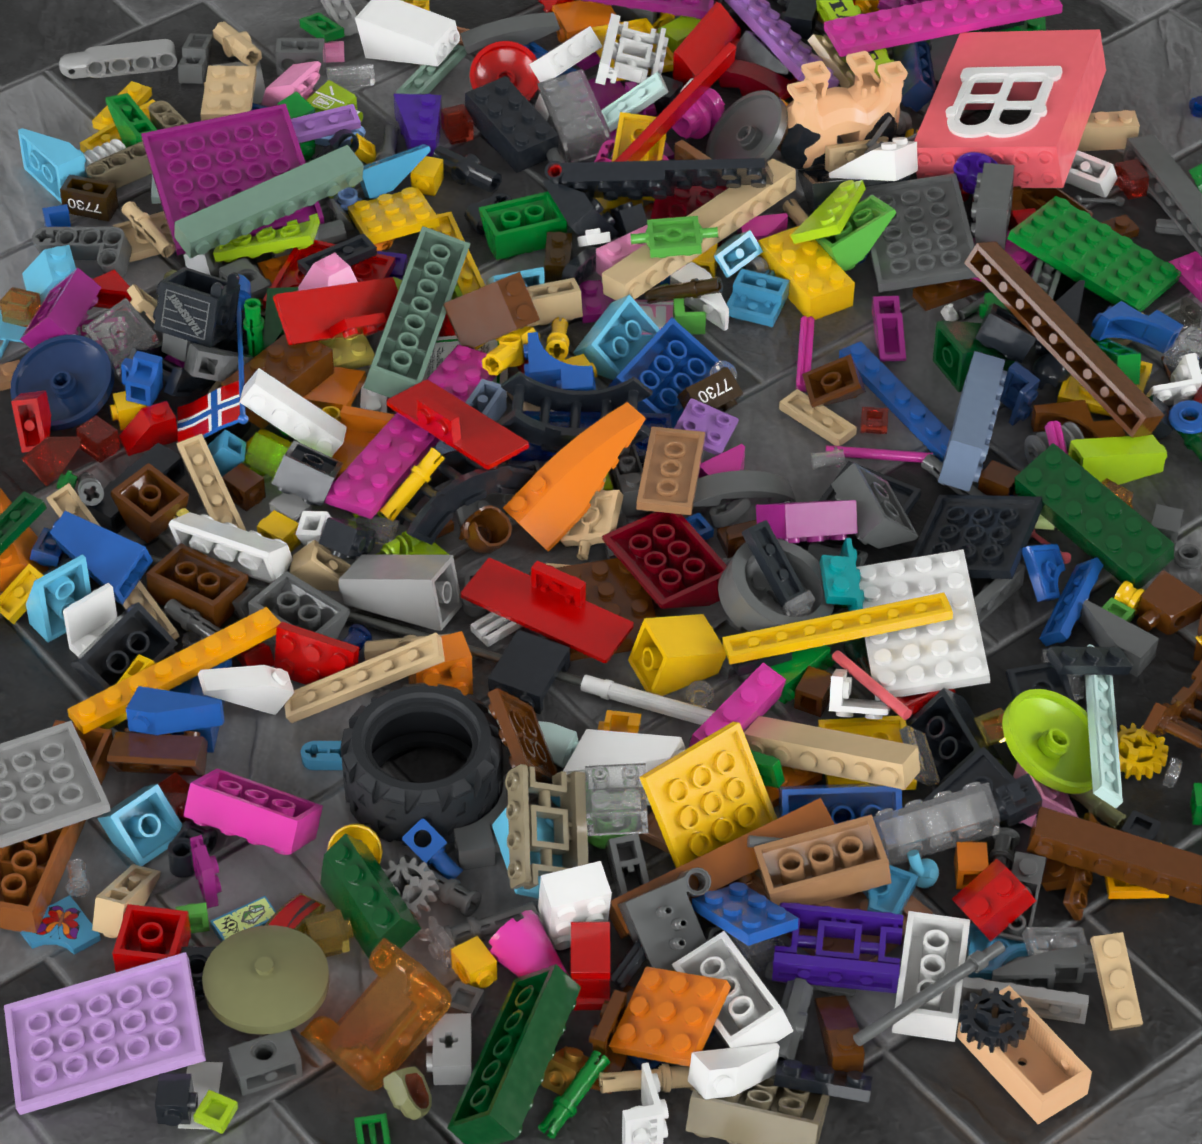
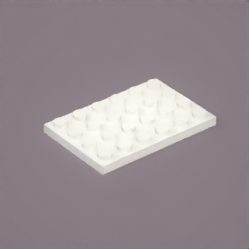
M964 550L856 567V569H860L861 573L859 586L864 591L863 609L945 592L953 610V619L865 637L871 677L894 697L941 691L943 688L954 689L990 683V675Z

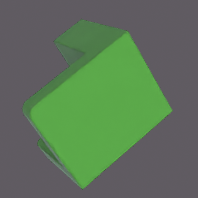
M684 298L673 299V319L691 335L705 334L706 313L704 311L685 312Z

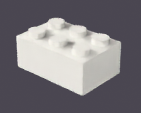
M601 861L541 875L537 913L555 949L564 950L571 947V922H608L612 892Z

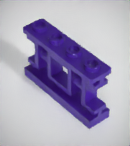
M780 903V907L785 908L786 911L798 917V929L788 932L792 933L791 947L775 946L772 981L787 982L800 978L805 979L810 985L897 994L900 958L885 957L886 943L901 945L903 915L891 912L882 913L860 909L803 905L800 903ZM799 928L818 930L817 937L799 935ZM861 934L880 936L879 943L861 941ZM832 937L854 940L853 953L822 950L823 938ZM797 947L816 949L815 956L797 954ZM859 955H878V962L859 961Z

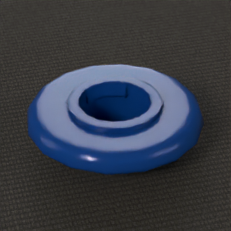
M1185 400L1173 405L1168 415L1171 426L1177 431L1186 434L1202 432V403ZM1191 416L1194 417L1196 420L1188 421L1185 420L1183 417Z

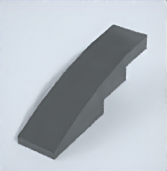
M554 12L535 13L483 24L460 33L464 47L469 54L500 41L516 42L524 46L560 30V26Z
M1092 945L1051 950L1019 959L994 969L991 981L1011 982L1016 985L1044 987L1053 990L1054 983H1082L1084 973L1097 972Z

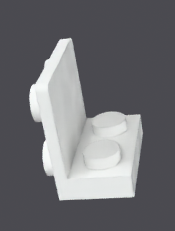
M1186 354L1171 374V383L1151 387L1146 396L1150 397L1154 394L1166 406L1175 405L1180 401L1191 400L1202 385V374L1196 354Z
M109 583L94 590L63 610L69 649L75 655L79 656L118 618L113 586Z
M836 669L831 676L829 711H836V716L853 717V713L865 714L867 719H882L883 715L889 714L891 708L880 700L849 698L852 691V677H847V669Z
M648 1062L642 1063L641 1101L643 1106H635L622 1111V1144H663V1138L668 1137L665 1121L668 1118L667 1104L665 1099H659V1078L657 1073H651Z

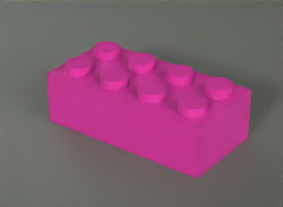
M217 768L190 783L184 817L193 819L197 825L212 826L220 829V832L225 835H237L246 838L250 844L265 845L274 848V851L278 854L290 855L316 839L323 805Z

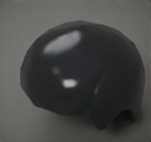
M1051 353L1038 357L1032 367L1033 375L1040 380L1038 386L1040 390L1044 388L1045 384L1057 387L1058 383L1066 381L1071 376Z

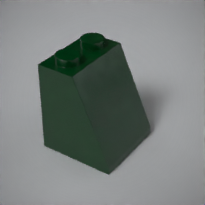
M941 320L936 322L933 362L958 392H962L974 351L1004 359L1003 370L1007 372L1009 367L1015 362L1004 357L998 350L983 346L976 339L981 323Z

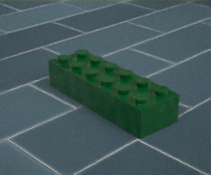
M1054 443L1014 477L1015 493L1018 496L1042 497L1044 506L1040 514L1091 558L1097 557L1103 564V568L1122 584L1125 581L1133 583L1134 588L1140 589L1174 559V543Z
M557 964L514 979L447 1127L464 1144H500L512 1141L520 1135L523 1129V1121L527 1112L533 1106V1098L545 1078V1070L549 1061L555 1055V1047L566 1029L567 1019L577 1004L576 999L581 989Z

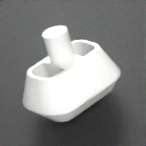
M952 303L944 306L940 311L946 321H957L959 319V315Z

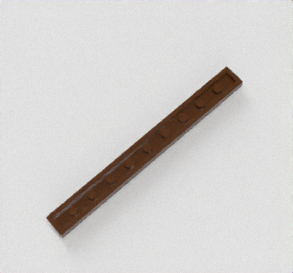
M1126 214L1101 222L1109 225L1118 234L1130 239L1139 234V227ZM970 278L919 286L913 289V297L925 311L982 292L987 290L988 287L983 282Z

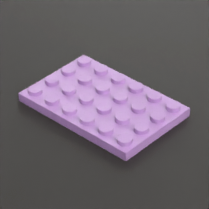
M186 952L4 1005L15 1105L19 1115L206 1061L190 962Z

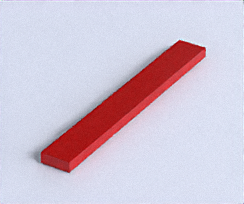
M731 42L727 43L614 162L640 161L734 63L737 46Z

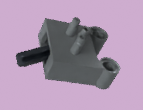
M698 867L685 870L679 874L677 879L618 904L634 944L610 976V980L616 986L625 988L641 965H643L644 969L645 967L673 971L672 964L712 939L715 932L720 934L724 931L720 927L715 926L707 928L702 932L688 898L703 895L709 890L711 878L706 870ZM691 874L696 876L699 881V887L696 891L691 889L688 884ZM727 933L732 942L735 943V937Z

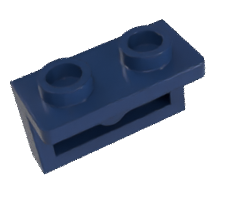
M1018 362L1013 363L1009 367L1000 402L1012 410L1009 420L1012 426L1020 420L1025 421L1032 413L1031 405L1038 396L1037 388L1040 383L1036 376Z

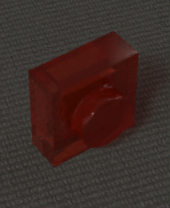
M862 407L860 433L887 434L888 408Z

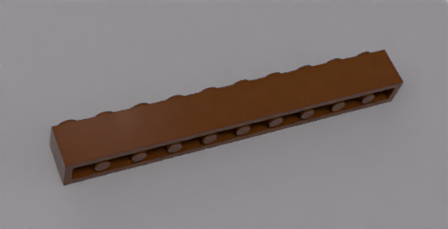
M997 242L977 243L964 264L1132 438L1151 435L1165 416L1161 410Z

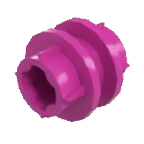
M709 88L672 126L674 131L685 139L689 137L701 139L706 136L709 131L713 130L717 121L724 113L725 104L721 96L714 89Z

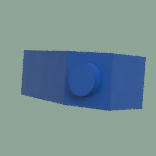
M138 686L126 707L129 731L152 735L221 726L225 722L222 699Z

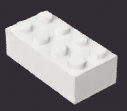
M908 911L895 1008L965 963L970 919ZM963 979L895 1023L892 1027V1033L955 1042Z
M725 931L672 964L676 972L728 981L731 988L713 1026L727 1048L773 1044L793 1032L783 1009Z

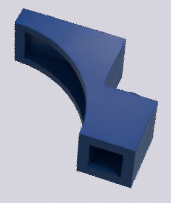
M1120 301L1113 307L1109 306L1104 313H1098L1092 323L1094 329L1090 336L1098 341L1106 338L1128 339L1165 353L1173 347L1183 325L1159 310L1148 316Z
M538 332L528 333V344H523L525 360H529V364H524L525 375L540 383L560 389L574 391L596 390L592 366L571 365L555 359L543 348Z

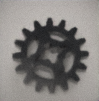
M996 987L993 993H988L985 988H982L981 996L972 992L970 1000H964L962 1010H960V1032L967 1033L966 1041L968 1043L976 1040L978 1042L977 1049L979 1050L984 1045L989 1046L990 1053L994 1052L995 1047H1000L1003 1052H1007L1008 1044L1017 1048L1019 1039L1025 1040L1030 1021V1018L1027 1017L1028 1008L1021 1007L1022 999L1019 997L1012 1000L1010 998V991L1001 995Z

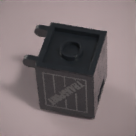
M183 267L161 280L156 290L158 302L153 313V319L155 320L154 330L209 348L234 333L241 286L239 284V275L233 272L228 275L227 280Z

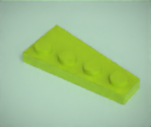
M848 180L841 183L791 234L794 244L840 234L866 190L863 180L856 182Z
M318 213L310 215V220L298 224L297 219L287 222V226L275 230L271 226L262 229L256 236L252 237L249 233L239 236L225 245L217 246L213 252L215 261L233 262L238 258L246 256L255 258L268 252L277 254L290 248H307L314 243L320 224Z

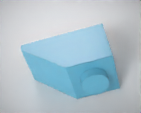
M751 230L733 236L718 247L714 258L726 278H728L761 254L763 250Z

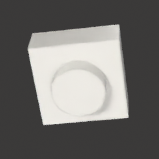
M600 228L585 230V236L577 237L579 247L611 242L610 232L601 233Z

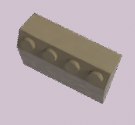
M775 1075L731 1097L704 1099L694 1088L690 1098L686 1131L702 1138L714 1137L723 1139L730 1144H818L830 1096L773 1086Z

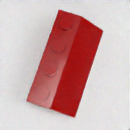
M716 2L673 53V79L683 82V87L691 78L694 79L727 43L731 42L736 46L741 39L740 27L721 3Z

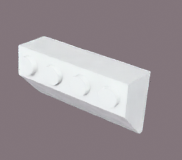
M190 512L172 519L169 523L177 545L182 543L247 574L249 577L270 584L287 571L293 560L289 547L284 541L263 537L256 531L250 530L248 532L239 529L229 522L221 523L215 521L205 514L197 515Z

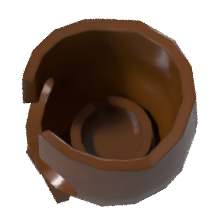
M488 505L478 509L464 521L460 527L459 539H465L468 547L475 552L491 554L508 541L511 536L512 526L509 518L499 508Z

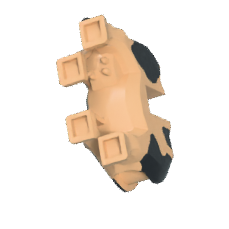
M867 51L847 54L846 62L855 74V83L848 89L845 87L827 89L829 85L827 81L830 79L831 73L823 61L803 64L801 71L805 76L804 81L787 85V90L794 100L786 106L788 112L787 127L777 147L787 165L795 169H806L815 165L825 166V146L836 145L838 135L844 143L872 139L889 116L892 117V120L880 137H888V142H893L892 139L895 138L899 124L902 87L908 74L902 63L894 61L878 65L879 77L874 72L876 63Z

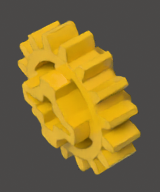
M1131 723L1130 729L1120 725L1119 732H1117L1120 772H1125L1126 779L1131 775H1135L1137 780H1141L1142 775H1146V777L1151 779L1153 771L1160 774L1162 766H1166L1169 748L1167 745H1164L1165 738H1157V735L1144 730L1142 727L1138 729L1134 723Z

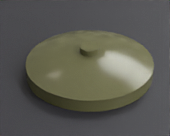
M277 925L256 926L244 929L222 941L208 957L202 976L204 997L211 1012L221 1022L235 1030L261 1035L287 1031L304 1023L323 1004L329 989L327 959L322 949L314 940L295 929Z

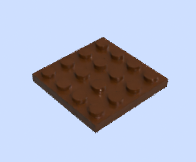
M618 558L557 567L556 569L571 576H576L586 582V601L634 623V628L614 654L632 651L644 618H656V613L650 595ZM545 637V639H547V640H550V641H552V642L561 644V643L556 642V641H554V640H552V639H550V638H548V637ZM570 648V661L591 658Z

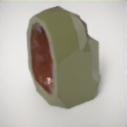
M417 1067L403 1068L383 1078L384 1088L387 1090L393 1106L401 1110L405 1117L417 1120L428 1113L432 1106V1096L424 1075Z

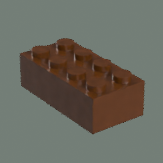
M284 334L244 365V385L260 368L301 397H304L334 373L333 350L319 341L289 345ZM239 370L224 380L221 386L223 387L238 381ZM245 406L249 422L261 429L270 424V422Z

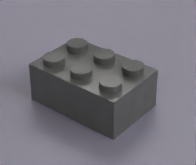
M984 163L983 173L978 172L971 217H973L971 234L972 238H975V245L982 242H997L1005 250L1012 208L1014 165Z

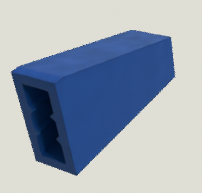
M64 511L62 516L55 521L50 531L58 547L72 560L82 554L86 557L88 575L100 587L107 583L113 586L115 601L121 605L124 604L153 562L145 546L67 511Z

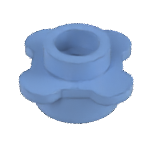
M351 187L339 191L334 196V200L344 210H348L347 206L354 205L357 201L362 200L358 198L357 190Z

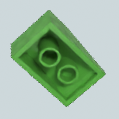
M871 195L856 205L840 234L815 240L844 271L851 270L858 262L865 258L895 216L896 211L885 202Z

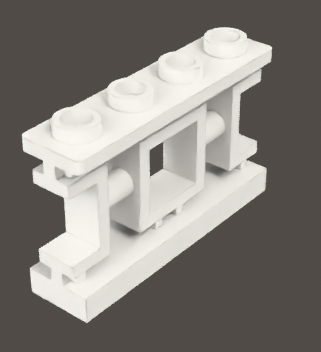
M611 13L595 83L605 85L606 78H610L611 83H615L616 78L642 83L649 78L647 77L648 68L652 69L651 76L656 72H659L661 75L669 38L665 37L666 28H661L660 34L655 33L656 29L651 28L650 34L628 29L629 22L624 21L623 24H620V16ZM617 34L620 35L619 43L615 42ZM653 44H657L655 52H652ZM611 59H615L614 68L610 67Z

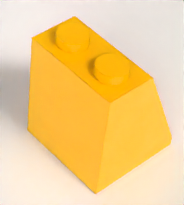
M704 614L644 618L628 662L646 692L664 696L719 674L721 666L726 659V653Z

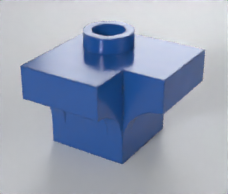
M137 351L133 359L125 358L121 364L122 384L126 386V401L152 406L163 388L162 357Z

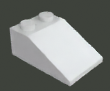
M906 137L893 138V142L881 143V147L830 172L829 178L897 181L918 171L917 142L908 141Z

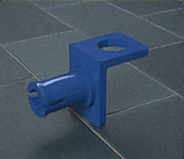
M425 819L417 822L402 837L403 842L422 860L421 863L425 862L429 866L432 864L448 880L456 879L462 873L463 869L444 852L447 841ZM421 830L427 831L431 835V843L424 848L418 847L413 839L415 833Z

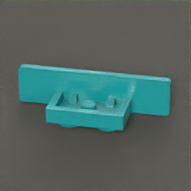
M845 538L839 556L822 555L819 562L826 604L847 605L848 612L863 609L864 591L859 586L861 573L860 569H856L857 550L853 549L851 538Z

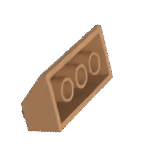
M872 814L754 846L767 898L778 906L782 902L814 905L891 884L889 861Z

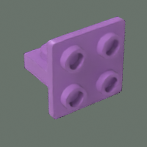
M691 398L674 429L705 432L703 450L717 456L723 453L739 419Z

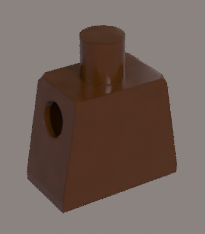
M1163 570L1140 598L1137 624L1146 632L1155 627L1164 634L1171 635L1200 619L1202 614V595Z

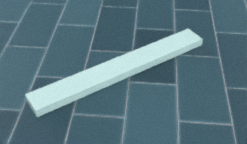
M1085 675L1093 794L1114 808H1117L1123 803L1113 675Z

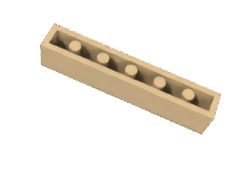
M758 716L744 732L751 750L778 758L781 766L903 790L909 786L920 772L918 746L763 716Z

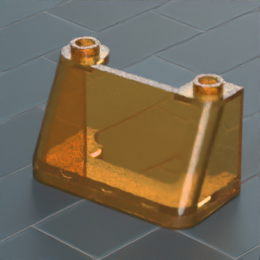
M385 938L375 947L369 958V965L378 976L337 1023L327 1016L316 1017L300 1033L316 1049L368 1091L378 1090L384 1085L383 1078L401 1066L445 1015L452 1001L449 991L422 964Z

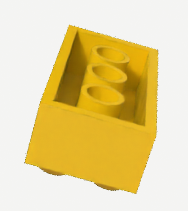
M799 226L758 240V244L763 250L758 257L766 260L768 270L770 272L771 270L774 271L775 277L790 280L788 299L804 316H812L817 320L853 306L855 282L815 239L794 244L791 234Z

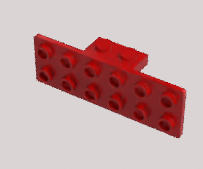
M390 277L280 293L273 296V300L288 344L297 345L340 337L349 339L359 334L368 336L378 331H384L398 289L394 278Z
M428 379L386 400L388 407L487 470L529 448L528 441Z
M488 558L461 591L462 599L602 663H608L634 628L632 621L586 601V582L538 560L531 567L530 576L495 559Z

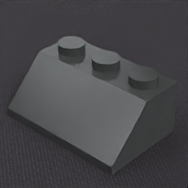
M853 463L831 483L836 492V500H856L858 533L855 535L863 544L867 545L869 543L880 549L913 541L919 537L888 481Z
M288 571L248 602L249 615L267 607L280 622L283 621L334 639L338 638L350 614L348 608ZM276 635L271 637V639L276 641Z

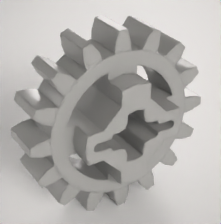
M401 857L400 864L395 865L392 860L389 861L390 869L382 868L411 913L417 919H420V911L422 909L427 912L431 910L428 902L437 901L433 893L439 890L435 881L437 879L425 862L419 864L418 860L414 857L410 863H407L406 859Z

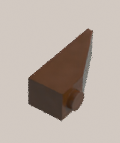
M846 995L815 998L814 1003L828 1066L838 1071H859L863 1073L865 1052L863 1045L858 1046L853 1039V1035L860 1030Z

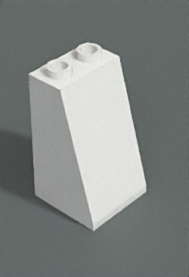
M371 0L355 17L365 58L439 66L460 41V34L455 20L401 0Z
M586 729L563 772H567V774L574 771L585 773L586 796L597 790L613 789V793L623 795L622 792L628 794L635 801L636 807L648 806L650 803L639 777L686 750L682 737Z

